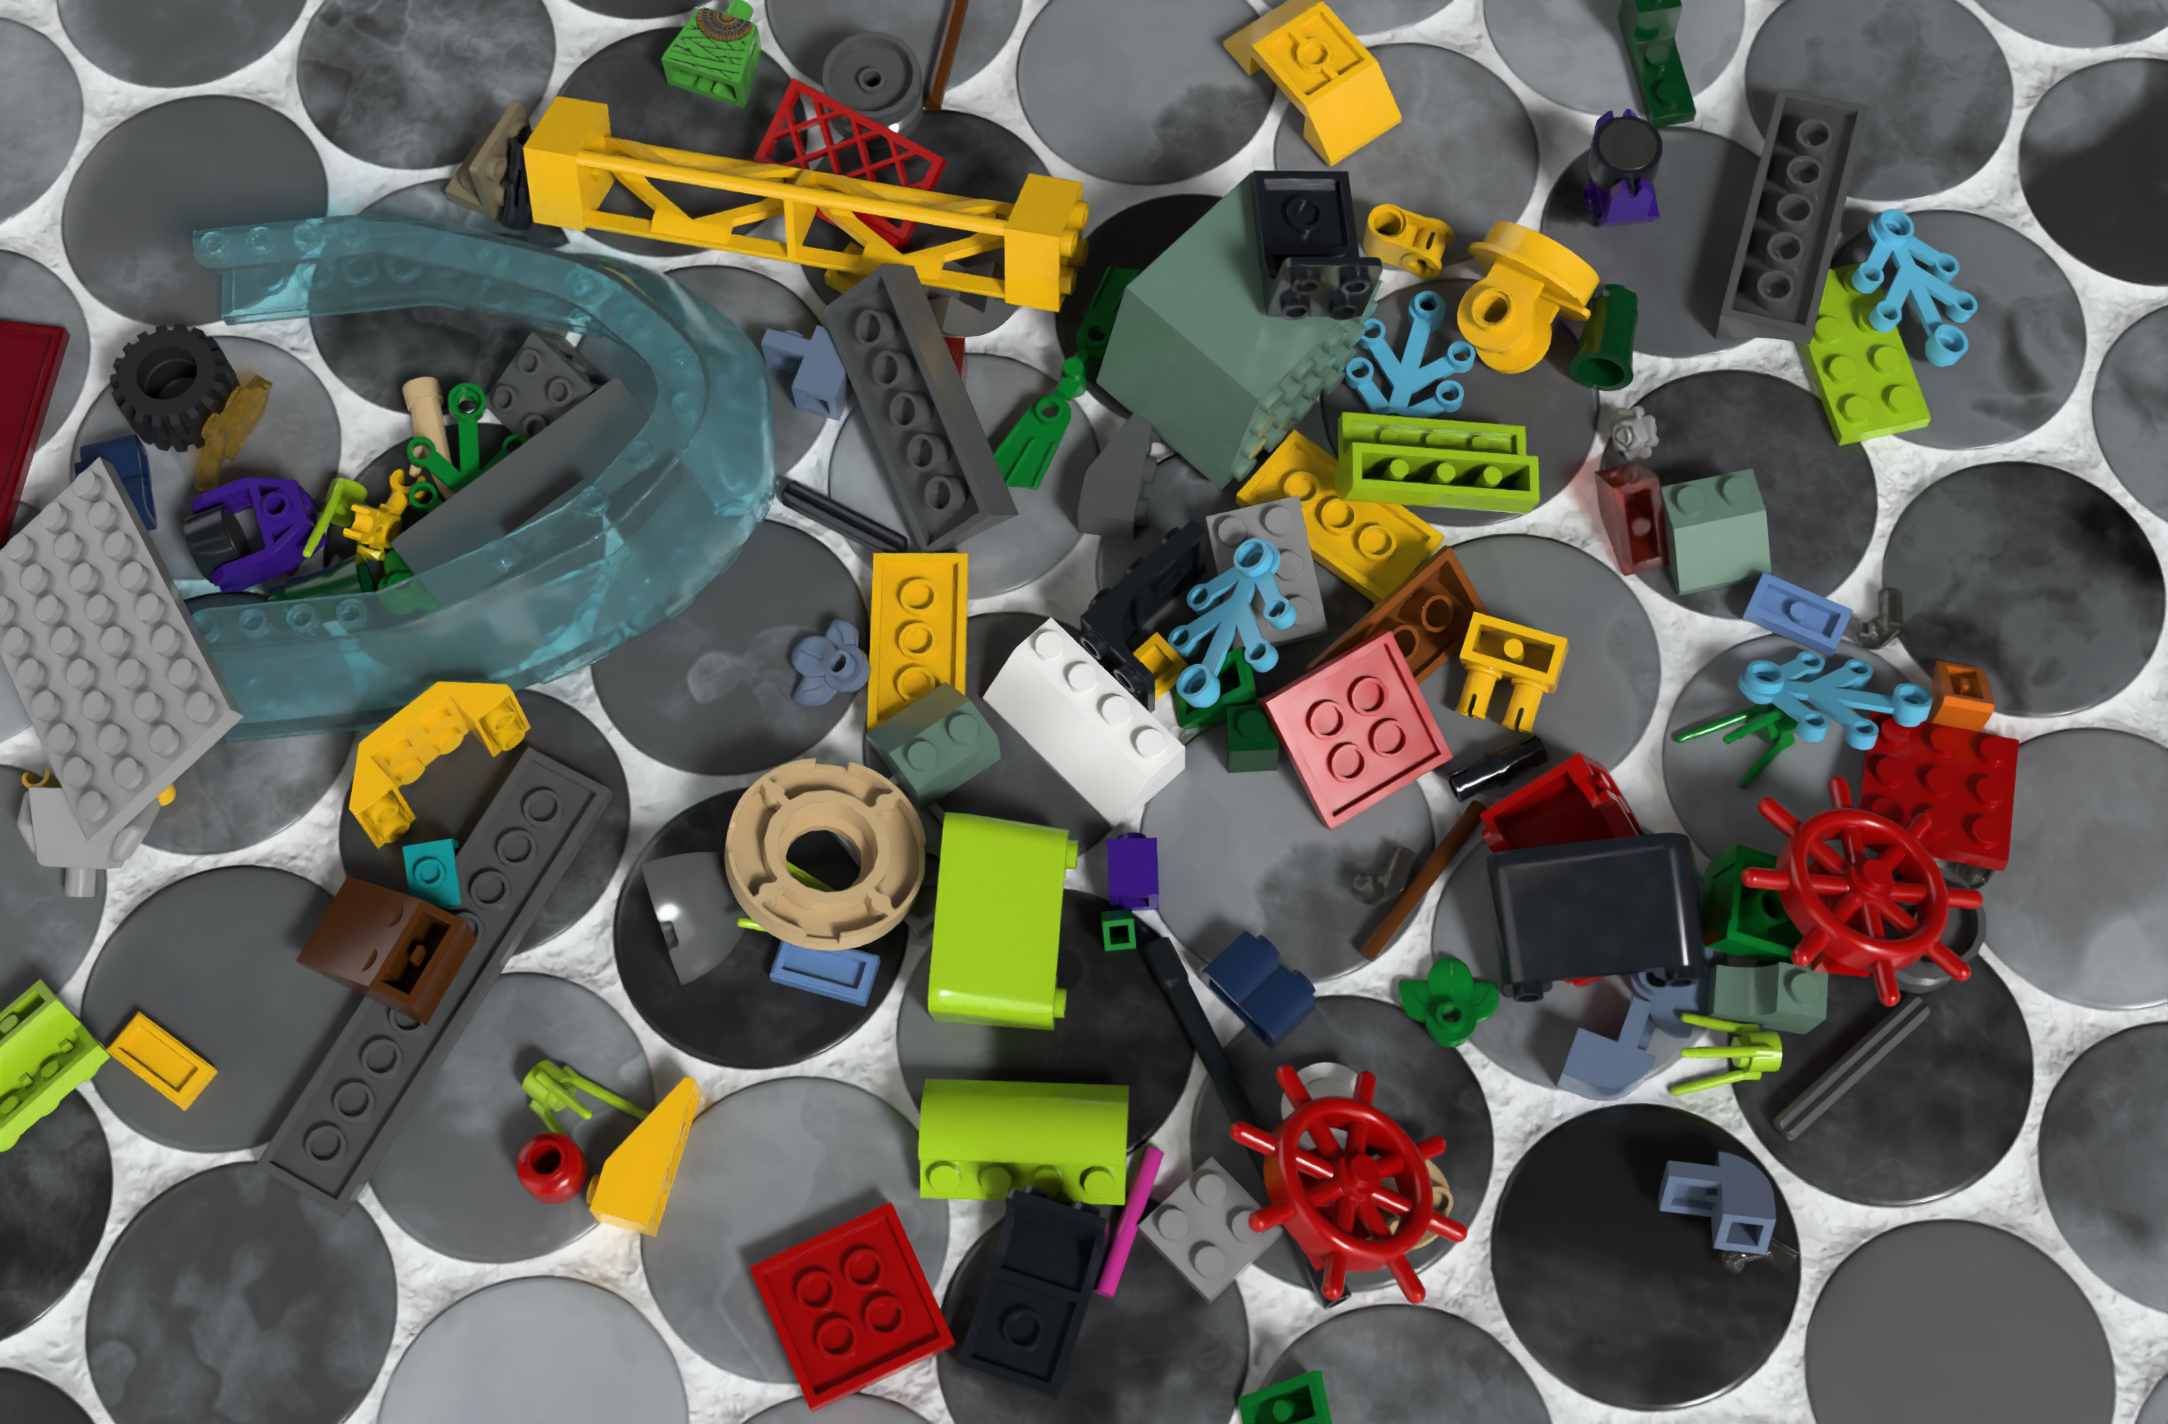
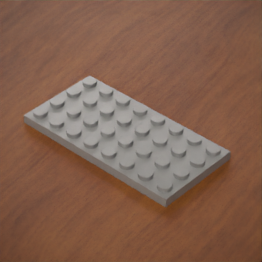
M101 457L97 458L0 550V655L86 841L102 848L237 724L244 715L113 464Z

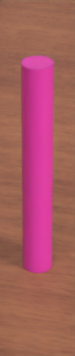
M1145 1146L1098 1277L1094 1292L1104 1297H1114L1163 1159L1164 1152L1154 1147Z

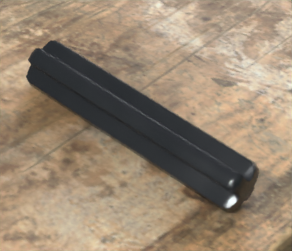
M796 480L789 481L781 493L780 498L784 506L876 553H905L908 548L906 536Z

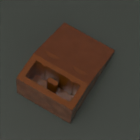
M347 876L296 959V962L426 1026L476 943L477 938L465 920L422 899Z

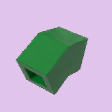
M1132 909L1101 912L1104 951L1136 948ZM1127 926L1128 936L1110 937L1109 927Z

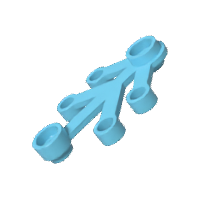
M1888 209L1880 212L1868 224V234L1874 245L1866 262L1862 263L1852 274L1851 281L1859 292L1864 294L1873 293L1884 280L1882 268L1889 256H1891L1897 272L1884 300L1879 302L1870 312L1869 321L1880 332L1888 333L1892 331L1902 319L1901 308L1907 295H1909L1928 336L1925 343L1927 359L1939 367L1953 365L1968 350V339L1959 328L1950 324H1943L1931 296L1945 304L1947 316L1957 323L1967 322L1977 311V301L1970 293L1958 291L1948 285L1960 270L1959 263L1952 255L1940 253L1914 237L1913 222L1904 212L1897 209ZM1912 256L1927 264V271L1917 266Z
M1423 291L1411 299L1408 309V321L1412 328L1401 364L1385 341L1386 329L1384 324L1374 318H1369L1363 323L1367 327L1366 331L1373 330L1379 334L1376 338H1368L1363 335L1358 344L1370 352L1392 386L1393 392L1390 402H1387L1372 381L1374 367L1366 358L1357 357L1349 362L1346 366L1345 380L1351 388L1358 391L1372 414L1431 419L1443 412H1455L1461 407L1464 397L1463 387L1456 381L1446 380L1438 385L1434 397L1408 408L1413 393L1453 373H1465L1474 364V347L1468 342L1457 341L1450 345L1446 356L1420 368L1430 332L1440 328L1444 321L1446 305L1437 293ZM1420 305H1431L1435 309L1426 311ZM1456 353H1463L1469 359H1467L1466 361H1458L1453 357V355ZM1356 369L1364 370L1367 373V375L1365 377L1358 378L1355 377L1351 372ZM1451 392L1457 396V399L1448 401L1441 395Z
M1252 538L1243 542L1234 554L1233 561L1235 566L1206 584L1194 586L1187 595L1188 606L1201 617L1188 625L1176 627L1168 637V644L1181 658H1189L1199 650L1201 639L1216 630L1202 664H1194L1187 667L1177 680V692L1193 707L1206 708L1218 700L1220 696V681L1217 676L1238 630L1246 647L1244 653L1245 660L1255 671L1267 672L1277 663L1278 652L1264 639L1250 605L1258 587L1266 604L1263 610L1264 618L1275 629H1287L1297 618L1296 608L1287 598L1283 597L1274 576L1280 566L1281 554L1278 548L1270 541ZM1235 588L1232 597L1220 604L1219 596ZM1207 597L1204 602L1200 603L1203 598ZM1284 609L1283 613L1280 616L1276 617V615ZM1186 638H1188V640H1187L1183 645H1181V643H1182ZM1262 652H1265V654L1257 660L1258 656Z
M1809 651L1800 652L1797 654L1796 659L1781 666L1765 660L1753 661L1747 666V669L1741 672L1738 680L1740 691L1749 700L1757 704L1773 703L1797 721L1796 733L1803 740L1809 742L1824 740L1829 726V719L1826 716L1828 715L1847 729L1846 742L1859 750H1869L1874 747L1879 728L1873 721L1860 717L1848 707L1890 713L1893 720L1899 725L1916 727L1928 718L1933 703L1931 692L1923 686L1913 683L1899 684L1895 687L1892 696L1857 691L1869 687L1874 670L1868 662L1860 659H1850L1845 662L1844 667L1822 676L1825 660L1819 654ZM1798 699L1809 701L1811 704H1813L1819 710L1824 712L1826 715L1818 711L1810 710Z

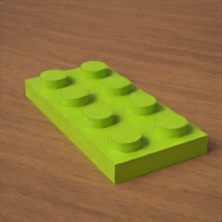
M1864 262L1829 269L1811 344L1800 343L1838 446L1927 427L1931 420V415L1897 326L1892 331L1883 333L1876 330L1869 321L1870 312L1885 298L1881 284L1871 294L1859 292L1852 284V274Z

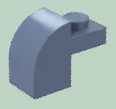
M817 325L811 340H808L802 334L792 330L780 332L767 328L761 342L766 366L796 374L791 386L796 409L840 421L851 393V382L830 331Z
M1633 996L1616 1041L1578 1027L1556 1087L1595 1101H1613L1634 1092L1645 1080L1656 1059V1056L1643 1052L1647 1050L1656 1026L1655 1022L1647 1020L1653 1003Z
M1720 1151L1718 1152L1715 1166L1667 1161L1658 1195L1659 1211L1711 1217L1713 1249L1766 1255L1776 1223L1775 1200L1769 1180L1755 1165L1739 1156Z

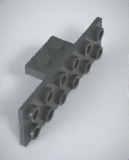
M614 377L393 539L391 542L392 548L446 615L452 616L535 553L541 555L550 550L560 540V535L573 525L576 527L581 526L590 520L598 512L597 507L673 451V443L618 377Z

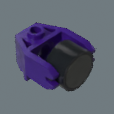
M1626 109L1622 117H1614L1613 111H1607L1596 121L1589 155V183L1584 184L1583 189L1586 211L1593 210L1596 228L1649 223L1660 217L1653 180L1660 164L1663 141L1658 130L1648 121L1638 118L1631 109Z
M244 477L200 494L190 503L194 515L183 520V529L189 550L204 578L215 587L219 586L222 593L247 589L285 573L289 577L294 575L298 571L300 564L308 559L302 553L320 515L315 500L296 480ZM252 507L255 509L266 547L264 550L251 554L246 536L235 516L236 513ZM325 532L312 556L327 543Z

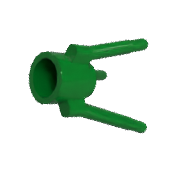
M1773 703L1756 704L1749 709L1676 735L1675 741L1679 744L1752 719L1723 737L1724 743L1730 744L1755 732L1762 741L1770 742L1772 740L1774 742L1739 780L1738 787L1745 789L1783 750L1795 744L1792 733L1796 732L1798 722Z

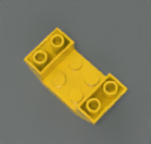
M1288 0L1223 41L1224 48L1249 76L1263 69L1305 116L1303 137L1330 167L1390 130L1402 120V116L1378 61L1322 0Z
M437 681L359 743L349 810L377 849L386 843H392L400 839L408 831L410 824L417 819L398 788L416 781L423 774L425 767L438 756L455 750L467 733L471 732L493 758L501 751L511 750L522 741L525 732L531 726L511 688L507 684Z

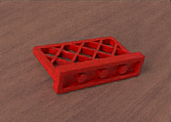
M792 78L754 160L749 158L746 160L788 167L800 166L801 169L810 170L808 162L828 155L834 174L855 179L866 175L867 180L877 182L874 172L895 165L901 186L927 191L934 190L948 162V159ZM800 93L812 98L817 117L797 124L793 108ZM823 105L834 111L825 114ZM846 116L850 119L855 137L834 144L828 121ZM787 122L789 128L784 129V126ZM820 125L826 148L806 155L799 132ZM861 125L872 131L863 134ZM791 135L797 158L782 164L770 158L777 141ZM883 136L888 139L893 157L872 164L866 141ZM857 145L864 168L843 175L837 152ZM898 145L910 151L901 154ZM918 156L932 162L924 180L910 185L903 162ZM817 207L816 216L838 227ZM852 211L861 222L901 254L909 253L913 245L909 239L918 222L904 220L901 227H898L889 222L887 217Z

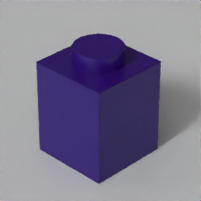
M1129 832L1120 834L1117 839H1107L1110 911L1132 909V911L1159 910L1157 837L1147 838L1145 834Z

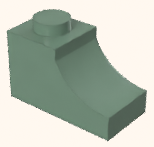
M1783 962L1766 967L1716 965L1710 970L1708 1017L1740 1024L1758 1023L1759 1027L1805 1035L1826 1019L1828 973L1813 972L1812 967H1798L1795 964Z

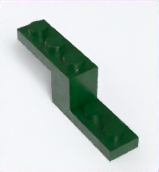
M1622 0L1618 22L1648 122L1654 128L1693 122L1696 108L1674 39L1682 9L1681 0Z

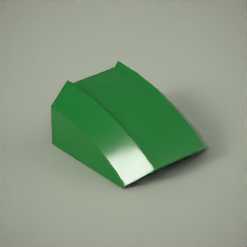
M1735 844L1714 855L1703 875L1705 882L1701 913L1705 947L1750 959L1794 964L1791 960V953L1803 940V934L1797 929L1784 909L1778 890L1750 888L1741 881V873L1748 867L1776 869L1777 856L1740 844Z

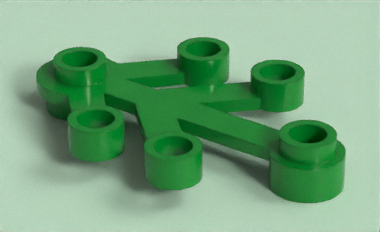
M461 383L455 386L448 396L449 413L453 419L458 421L460 472L436 451L434 443L426 437H416L409 442L407 457L413 466L426 468L456 494L508 456L509 452L507 449L510 445H523L528 439L518 434L510 435L504 440L502 450L480 471L477 421L485 414L486 397L482 389L477 385ZM469 400L476 405V408L471 413H464L459 410L458 405L462 401ZM418 446H425L431 453L425 459H418L412 452ZM418 482L409 491V502L416 512L429 514L444 503L438 498L436 488L428 482ZM420 491H427L433 498L427 504H419L414 497Z

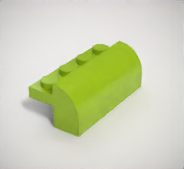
M1342 412L1338 418V464L1334 469V483L1336 494L1342 501L1518 514L1530 513L1540 501L1538 456L1526 455V426Z
M41 979L0 1013V1153L10 1149L18 1141L20 1135L41 1117L53 1112L67 1094L81 1082L92 1078L98 1072L100 1066L110 1058L109 1054L105 1051V1047Z
M926 1079L922 1094L919 1123L920 1198L1005 1201L1008 1188L1021 1191L1022 1185H1031L1049 1192L1052 1195L1051 1200L1058 1203L1081 1201L1088 1204L1125 1205L1129 1085Z

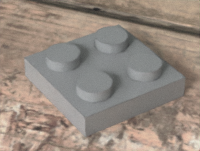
M1212 1156L1138 1225V1231L1208 1304L1214 1301L1283 1234L1284 1229L1277 1225L1263 1232H1255L1249 1227L1248 1218L1250 1214L1262 1207Z

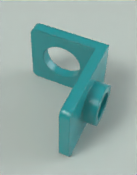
M445 839L402 846L409 896L422 899L438 908L460 905L462 898L455 850L461 849L460 841Z

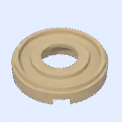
M807 758L783 764L769 771L755 781L743 794L732 814L724 850L726 875L732 892L740 906L755 923L771 935L792 945L807 949L823 951L846 950L868 944L884 936L907 915L915 902L925 874L924 847L926 836L922 822L909 799L898 787L881 774L850 761L846 768L836 765L816 764V758ZM827 830L840 834L852 843L859 854L861 865L859 877L850 887L842 891L823 892L806 887L793 878L787 866L786 854L788 848L797 837L809 831Z

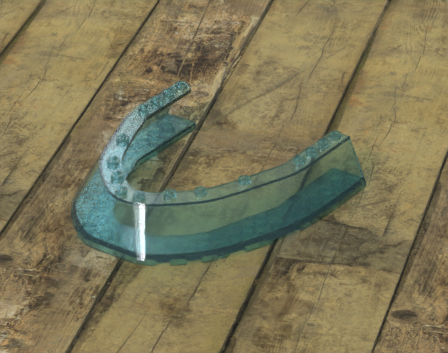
M343 215L193 230V253L197 263L202 269L210 273H222L221 317L227 326L437 305L462 311L467 307L482 310L488 314H502L527 319L532 325L596 338L605 336L621 345L623 351L639 360L655 375L658 385L657 402L650 419L607 469L589 487L585 488L577 497L563 507L498 540L490 541L477 550L376 592L206 608L191 615L244 715L237 724L216 742L217 744L379 728L437 681L507 684L513 692L536 683L548 684L609 656V650L643 632L653 629L666 618L671 621L696 601L695 595L706 587L718 574L722 576L742 553L743 544L755 528L762 526L771 508L777 481L773 391L766 364L752 341L729 318L702 296L667 275L623 258L562 241L403 215Z

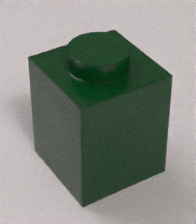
M1262 704L1226 706L1225 734L1228 773L1277 771L1278 736Z

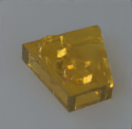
M255 375L244 389L239 386L234 389L227 400L225 410L221 414L214 412L209 417L201 433V437L205 438L206 441L194 483L196 489L205 493L218 486L217 480L222 462L225 458L232 462L235 460L246 440L264 416L273 383Z

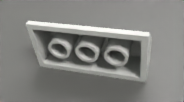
M1052 617L1015 648L982 697L983 702L1114 831L1185 769L1186 747Z

